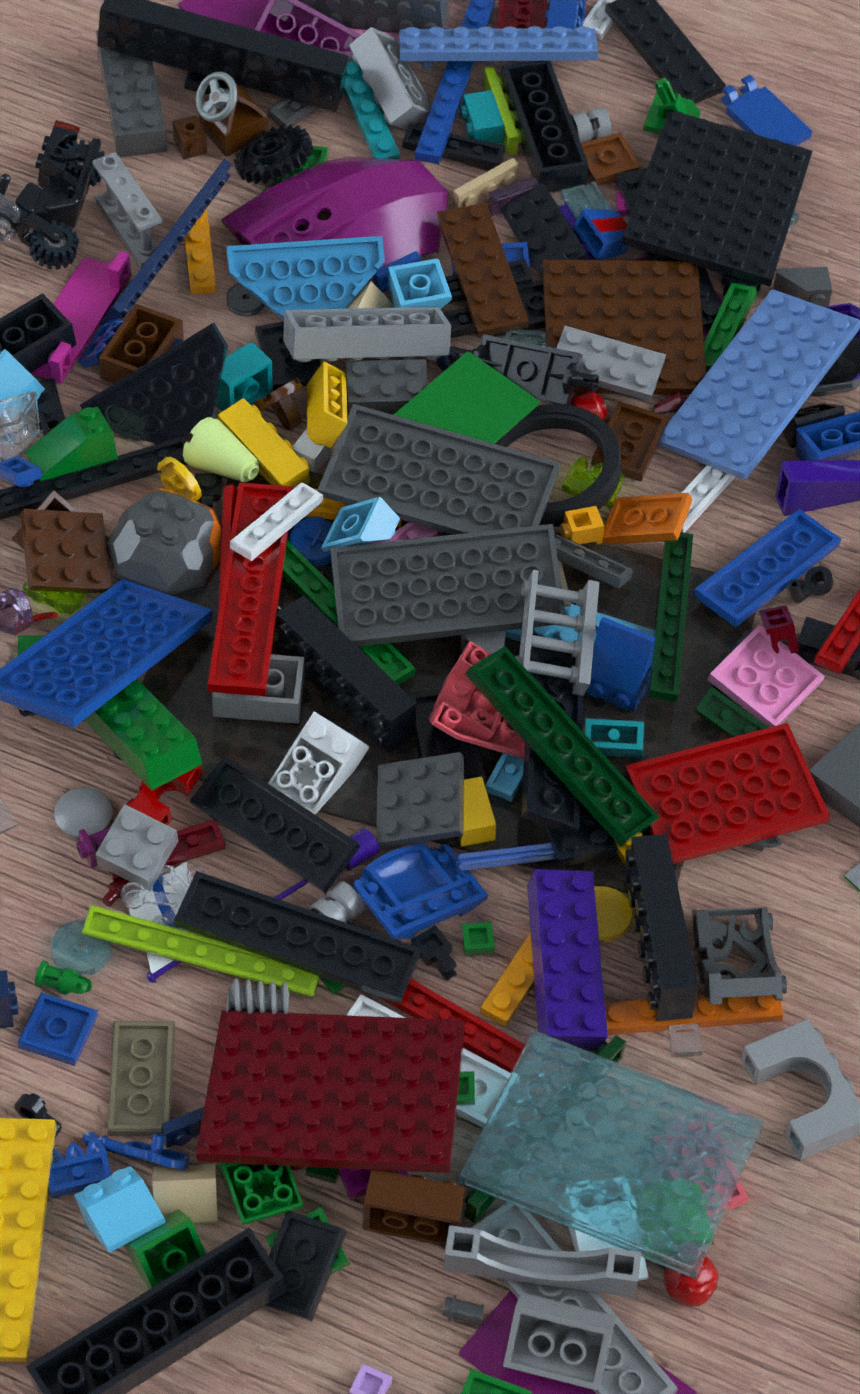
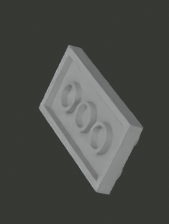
M569 326L564 327L557 345V349L577 352L583 355L579 372L599 375L600 382L594 383V385L651 402L666 354Z

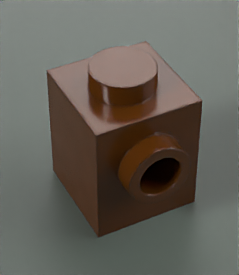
M197 115L173 121L174 141L183 159L207 154L206 134Z

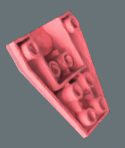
M470 641L447 676L428 719L432 725L457 740L524 759L525 740L465 675L471 666L491 655V653Z

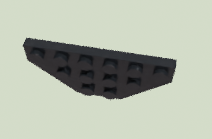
M211 323L85 401L80 407L82 409L98 407L112 431L118 433L119 436L137 441L151 442L154 445L184 437L201 420L213 415L228 345L216 324Z

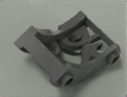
M768 908L692 910L695 948H698V952H702L703 959L698 961L697 966L700 981L705 983L704 995L708 1003L722 1004V998L765 995H772L776 1001H782L783 994L787 993L786 976L781 974L773 954L770 931L773 930L772 913H768ZM754 915L757 929L749 931L747 929V919L741 924L739 933L734 929L736 916ZM730 916L729 926L709 919V917ZM723 940L727 941L723 949H716L713 946L718 944L722 947ZM732 944L744 951L755 961L753 967L742 975L732 967L718 963L729 956Z

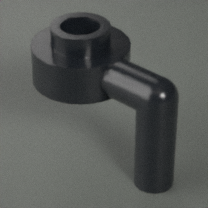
M823 566L813 567L806 573V585L802 588L800 582L796 579L789 582V588L795 603H801L811 594L825 595L834 585L831 571ZM820 581L824 582L822 585H816Z
M34 1093L30 1095L22 1094L15 1103V1110L24 1119L55 1120L57 1125L55 1138L62 1130L61 1123L47 1113L45 1101L39 1095Z

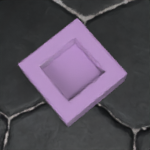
M362 1364L349 1394H386L392 1383V1376Z

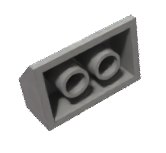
M521 1293L515 1306L503 1367L599 1391L616 1316Z

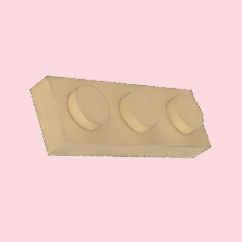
M511 158L453 190L452 208L478 204L487 198H491L506 187L512 186L518 181L519 163L514 158Z

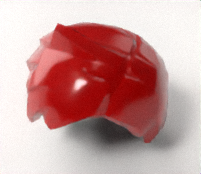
M688 1251L685 1254L674 1257L666 1266L664 1272L666 1290L680 1305L690 1307L701 1306L711 1298L717 1288L718 1271L711 1259L702 1253Z

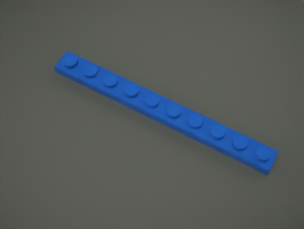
M470 0L461 27L467 29L488 27L495 9V1ZM448 61L417 145L415 160L434 164L440 163L476 61Z

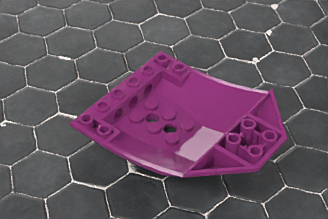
M349 156L328 160L303 170L262 192L221 220L242 245L382 236L385 258L384 264L380 267L382 268L414 251H417L421 257L433 252L438 254L442 233L437 221V212L447 209L449 192L420 161ZM322 211H329L331 213V217L327 220H319L317 215ZM300 225L309 226L305 231L296 230Z

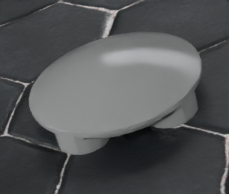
M81 787L66 792L57 801L54 809V817L58 827L70 839L76 841L79 840V830L85 829L89 836L109 828L112 823L113 808L109 798L94 788Z

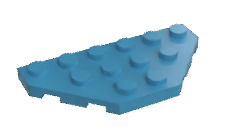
M382 236L226 247L228 274L283 320L285 310L346 309L385 262Z

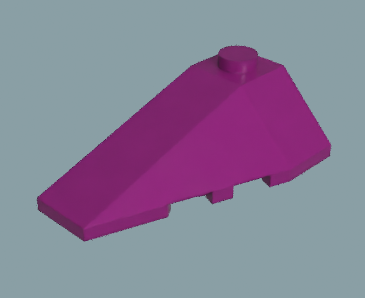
M270 0L255 28L257 31L350 56L349 58H352L353 54L349 45L361 36V34L298 0Z

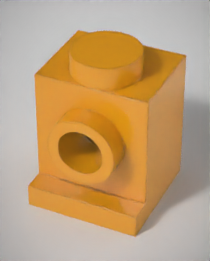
M597 506L565 511L564 522L560 524L561 536L579 545L596 542L597 545L602 544L604 524Z

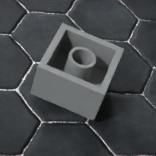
M124 804L95 854L97 864L150 891L178 843L177 830Z

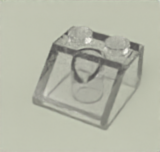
M35 391L0 401V462L17 456L23 457L25 451L40 431Z

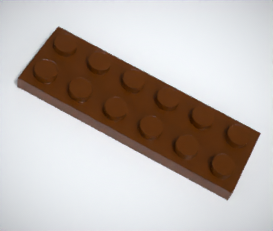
M487 203L437 212V221L478 338L483 337V334L494 335L528 328L529 320Z

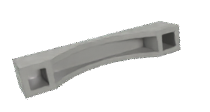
M449 1225L444 1271L636 1298L642 1252L616 1248L580 1252L544 1250L512 1243L480 1229Z

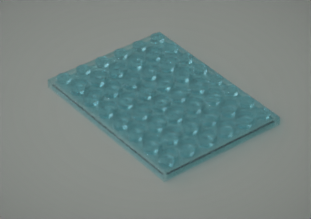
M533 1030L459 1176V1182L624 1250L642 1252L641 1257L696 1279L763 1128L764 1121Z

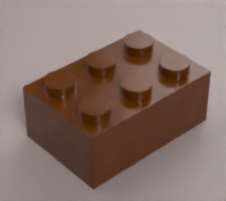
M135 303L99 357L100 378L116 383L168 351L176 338L184 340L183 320Z
M371 1170L364 1199L363 1230L446 1247L449 1225L461 1227L466 1187L460 1186L453 1181L438 1182L428 1180V1178L422 1175L407 1176L390 1170Z

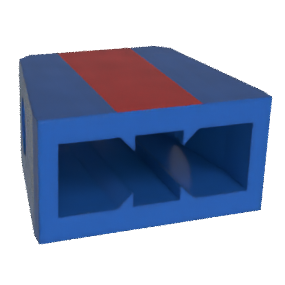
M600 209L582 210L573 229L595 260H607L623 255L629 248V246L621 244L627 223L616 210Z

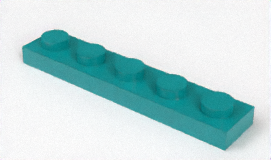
M354 60L349 61L344 95L372 158L400 159V152L379 105L373 98L371 87L362 77L364 73L361 67Z

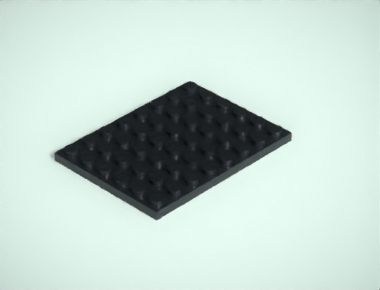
M668 110L621 244L771 287L813 151L752 132L732 128L731 126L690 116L682 112Z

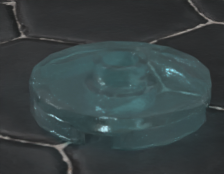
M75 920L64 924L56 931L51 941V954L55 965L64 970L67 967L72 968L80 976L81 974L89 973L91 975L97 973L107 964L111 956L110 942L82 935L85 920ZM78 944H85L82 948L76 947Z

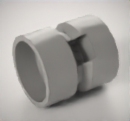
M604 107L589 110L587 115L585 112L570 114L581 143L606 137L612 133L610 118Z
M342 881L327 892V898L322 896L308 908V910L346 923L347 921L352 922L365 911L363 900L349 884Z

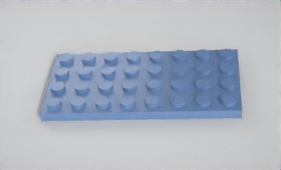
M772 289L664 428L658 446L746 480L859 331L860 320Z

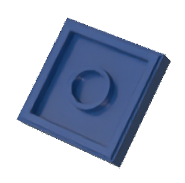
M41 992L20 1036L18 1048L75 1066L96 1022L98 1010Z

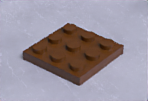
M23 509L20 514L28 590L104 593L111 588L103 513Z

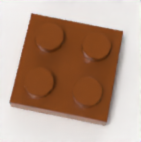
M621 132L581 143L589 164L588 176L594 186L615 181V174L641 169V165Z

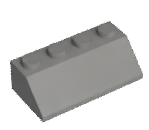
M369 28L349 46L353 52V60L361 67L364 73L362 74L363 79L371 86L374 92V100L384 111V119L389 125H394L401 129L408 128L409 124L419 125L426 123L432 105L409 61H400V45L398 40L377 29Z

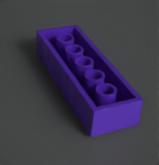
M535 869L527 884L540 1050L597 1052L599 1047L606 1041L608 1035L593 871Z

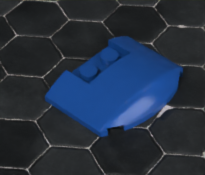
M427 844L410 845L393 850L371 862L364 869L359 881L355 880L353 888L392 939L412 938L415 932L455 915L462 917L487 900L489 895L469 870H459L458 856L449 845L442 844L441 850L427 849Z

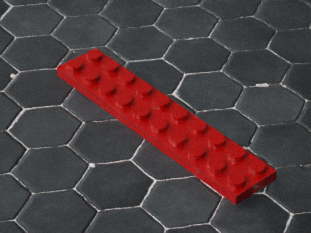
M239 483L230 541L292 491L294 487ZM288 531L252 561L230 549L229 543L208 678V692L266 696Z

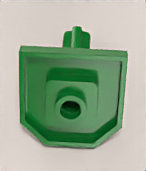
M661 78L655 82L657 92L644 123L643 131L660 135L668 110L682 112L700 118L701 111L692 100L681 98L680 93L674 94L670 82L666 78Z

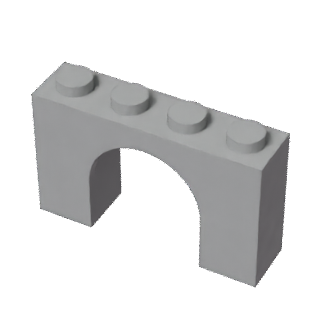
M809 1019L744 1046L741 1061L755 1085L786 1072L798 1071L816 1078L826 1090L828 1101L822 1107L789 1121L785 1136L800 1161L860 1135V1103L854 1094L853 1085L847 1077L844 1078L839 1070L836 1056L832 1052H828L820 1030L814 1028Z

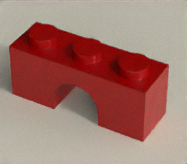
M202 765L154 790H151L142 781L139 793L135 799L131 798L126 805L168 826L172 820L170 807L161 803L159 798L168 791H178L188 796L203 774Z

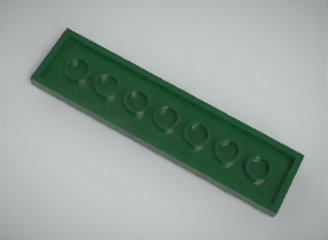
M506 646L468 669L465 675L620 847L631 841L632 837L638 836L660 818Z

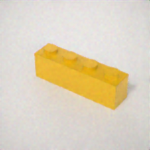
M323 361L307 384V437L315 444L324 445L331 449L347 425L346 373Z
M243 398L218 414V420L258 459L259 473L270 485L292 486L295 488L301 482L306 485L310 483V466L306 459L302 456L299 458L296 455L290 442L287 439L283 440L278 435L275 426L271 422L267 423L262 418L261 412L254 404L250 405Z

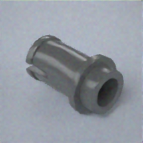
M456 1295L453 1298L446 1297L442 1316L448 1317V1321L454 1318L480 1326L484 1309L483 1304L479 1305L456 1299Z

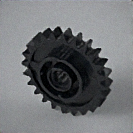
M292 124L284 128L281 125L278 129L271 127L269 132L262 130L261 135H253V140H246V146L239 147L240 152L235 153L236 159L233 161L236 171L242 180L246 179L247 183L254 181V184L263 181L266 184L271 179L273 182H276L278 177L285 179L287 173L294 174L295 168H302L301 163L309 161L307 157L312 155L311 150L314 147L310 135L306 132L305 128L301 129L300 126L293 128Z

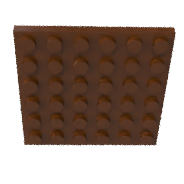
M543 260L542 275L547 347L557 348L564 327L569 326L666 354V358L654 394H676L680 392V394L690 395L706 375L698 266L682 261ZM575 387L573 394H584L591 390ZM598 387L595 391L597 394H622Z

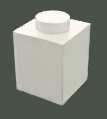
M307 429L292 446L299 458L302 456L306 459L310 466L309 474L313 476L316 475L331 455L330 448L324 445H317L307 437Z

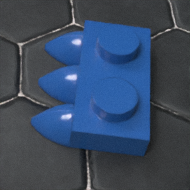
M121 318L100 326L78 360L84 368L99 365L100 355L123 322Z
M94 1137L88 1143L87 1155L73 1142L67 1148L65 1160L53 1148L48 1184L51 1198L83 1191L87 1186L112 1176L106 1149Z

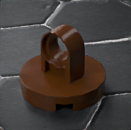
M296 378L253 402L252 405L254 404L259 411L272 406L283 427L291 430L300 425L302 419L290 394L303 388V385L299 378Z

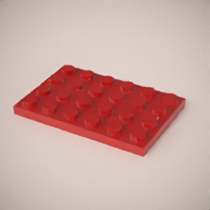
M788 723L633 763L625 767L629 783L660 816L648 829L651 835H668L673 864L827 823L830 819V814Z

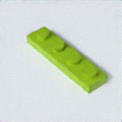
M494 67L484 68L485 91H493L504 122L503 144L506 146L505 150L508 156L516 155L518 144L522 142L520 129L515 127L514 112L509 110L508 95L503 93L502 78L497 76Z

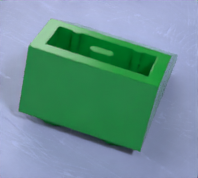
M217 1163L225 1188L242 1226L303 1207L290 1166Z

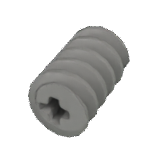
M234 979L231 987L228 989L226 1013L235 1008L237 1012L247 1009L248 1013L259 1010L260 1013L271 1011L272 1014H276V1012L287 1014L289 1013L290 991L288 990L287 983L283 982L278 991L275 982L272 981L268 989L265 990L263 981L259 980L256 988L253 989L250 980L247 979L243 988H241L239 980Z

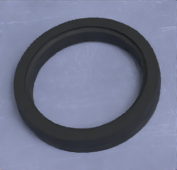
M545 404L538 405L495 444L508 447L518 438L534 431L551 428L568 429L581 433L594 441L605 458L600 475L585 491L566 500L548 502L540 525L553 524V527H558L564 522L565 511L597 506L599 510L609 501L619 484L622 461L616 436L608 424L600 417L576 406Z

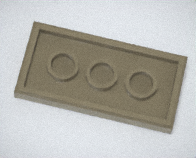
M175 1021L113 1022L108 1136H153L154 1133L162 1134L161 1124L171 1120Z

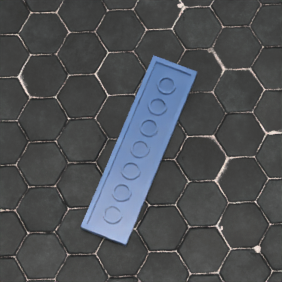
M536 26L529 27L528 29H517L515 27H505L503 29H492L490 27H481L479 29H467L465 27H456L454 29H443L441 27L418 29L416 27H408L406 29H399L400 61L598 60L595 28L586 26L574 29L561 26L552 29H541Z

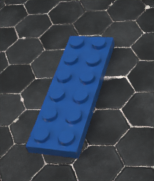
M798 509L695 588L693 596L731 625L737 627L787 588L791 580H797L838 548L841 538Z

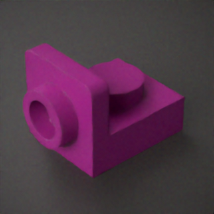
M110 828L89 836L85 829L79 830L80 842L76 843V847L81 859L87 858L91 868L98 866L95 854Z

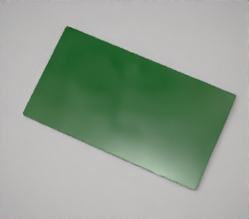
M466 352L394 415L495 444L533 411L540 401L472 353Z

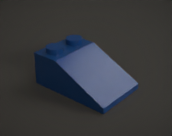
M602 617L594 641L591 680L586 693L594 698H601L611 702L619 708L635 712L648 688L655 637Z

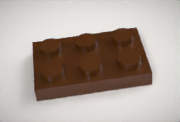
M620 401L618 402L608 426L615 434L620 448L622 476L642 482L659 445L663 430L668 424L669 417ZM597 446L591 459V465L602 469L605 458Z

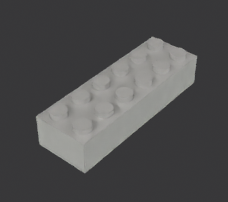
M439 307L284 311L283 341L293 359L300 362H309L312 359L336 361L338 358L360 361L366 357L387 360L389 357L414 359L415 356H426L427 358L437 359L442 355H449L451 324Z

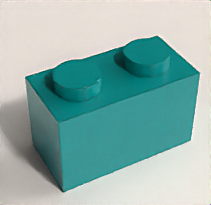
M493 91L463 94V105L459 106L461 120L466 122L465 131L467 137L494 144L503 143L504 122Z
M586 719L585 735L604 756L643 758L644 722Z

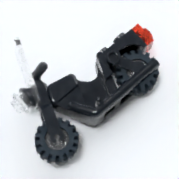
M58 120L55 121L51 135H45L42 145L44 154L39 153L35 168L39 169L38 182L40 187L34 183H28L14 203L5 197L11 180L10 176L2 174L0 177V241H11L18 233L20 241L30 247V255H33L35 262L39 260V265L42 267L44 264H47V269H52V266H55L56 270H60L61 265L67 268L69 263L72 264L74 262L79 240L77 233L72 232V229L75 228L90 184L93 187L102 180L92 161L105 156L104 151H100L101 140L93 138L91 142L89 141L88 145L85 144V140H80V144H77L80 127Z

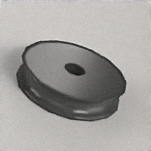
M239 283L232 286L227 293V306L236 315L252 316L258 314L265 306Z

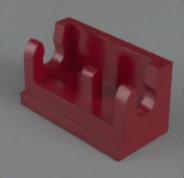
M787 606L760 610V618L766 633L770 636L774 652L779 653L778 642L785 639L788 641V648L791 654L798 653L795 626Z

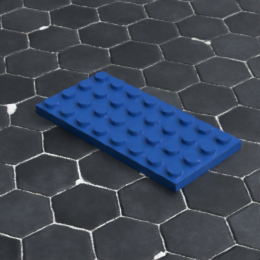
M122 579L0 669V700L74 728L212 621L213 610Z

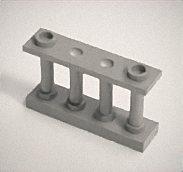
M114 152L92 161L93 166L106 183L107 190L106 193L95 197L96 205L141 269L158 247L151 236L150 227L162 223V218L117 153Z
M533 570L529 579H524L522 584L521 596H525L520 653L515 658L528 672L569 679V682L573 683L572 694L583 696L591 680L599 582L588 580L583 590L579 589L578 592L537 584L539 571ZM536 596L574 602L576 606H580V615L577 614L576 617L535 610ZM537 621L574 628V631L578 632L577 640H574L573 643L532 635L533 622ZM531 646L570 653L572 657H576L575 666L567 668L530 661Z

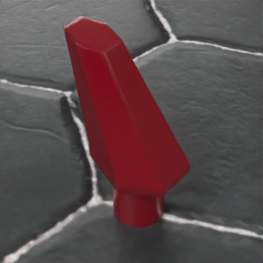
M677 392L655 404L653 412L657 414L677 412L688 397H681L680 392Z
M126 879L112 882L107 886L109 891L102 898V901L105 905L111 907L118 898L123 900L124 897L140 886Z

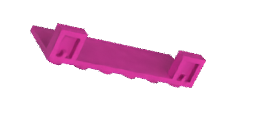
M120 251L115 260H111L109 264L89 257L83 258L54 302L56 308L73 325L77 345L71 348V344L61 341L57 349L50 353L48 362L31 372V374L45 379L54 378L55 382L63 383L131 277L130 254Z

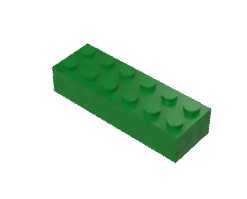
M138 679L134 680L84 719L151 790L202 765L195 736Z

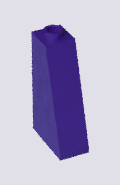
M860 460L782 462L775 496L783 515H792L798 509L807 512L860 501Z

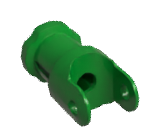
M43 960L36 973L35 986L39 988L42 986L54 988L64 995L71 992L82 994L91 990L92 981L80 976L72 968L67 967L64 970L50 966L49 962Z

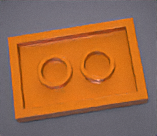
M689 493L616 497L604 526L602 541L604 545L678 540L693 500Z

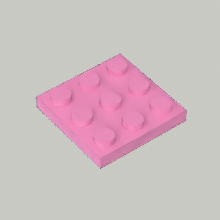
M758 625L710 673L707 680L749 714L770 728L781 725L822 683L825 676L796 653L791 654L789 648L781 641L778 642L779 653H775L771 646L769 634L766 633L765 628Z

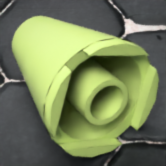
M207 417L192 429L190 433L194 436L190 443L185 442L183 449L184 461L191 467L244 483L253 480L259 472L258 459L220 420Z

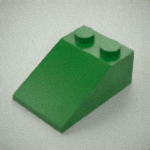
M98 407L84 408L80 412L71 414L25 451L28 461L40 467L42 478L39 479L40 482L118 459L113 431Z

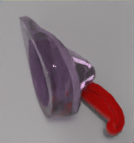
M8 588L0 592V631L16 635L29 629L34 621L58 617L57 612L33 615L27 597L19 589Z

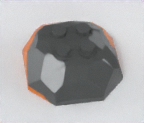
M158 488L147 492L122 513L106 543L107 552L118 579H125L168 595H175L205 586L221 560L222 523L215 509L176 491Z

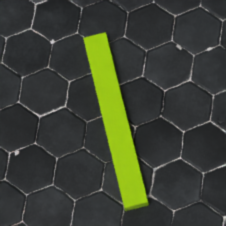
M94 905L89 907L82 930V935L237 978L248 979L252 982L258 983L260 980L266 986H269L272 981L275 982L277 989H280L283 982H285L290 992L314 998L320 979L318 975L200 934Z

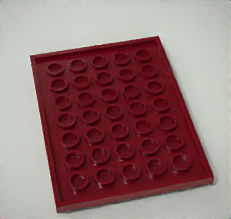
M222 1010L196 1150L197 1162L450 1173L465 1020L303 1013L284 1014L279 1012L272 1014V1012L260 1013L255 1011L248 1013L247 1011L237 1012L232 1010L226 1013V1010Z

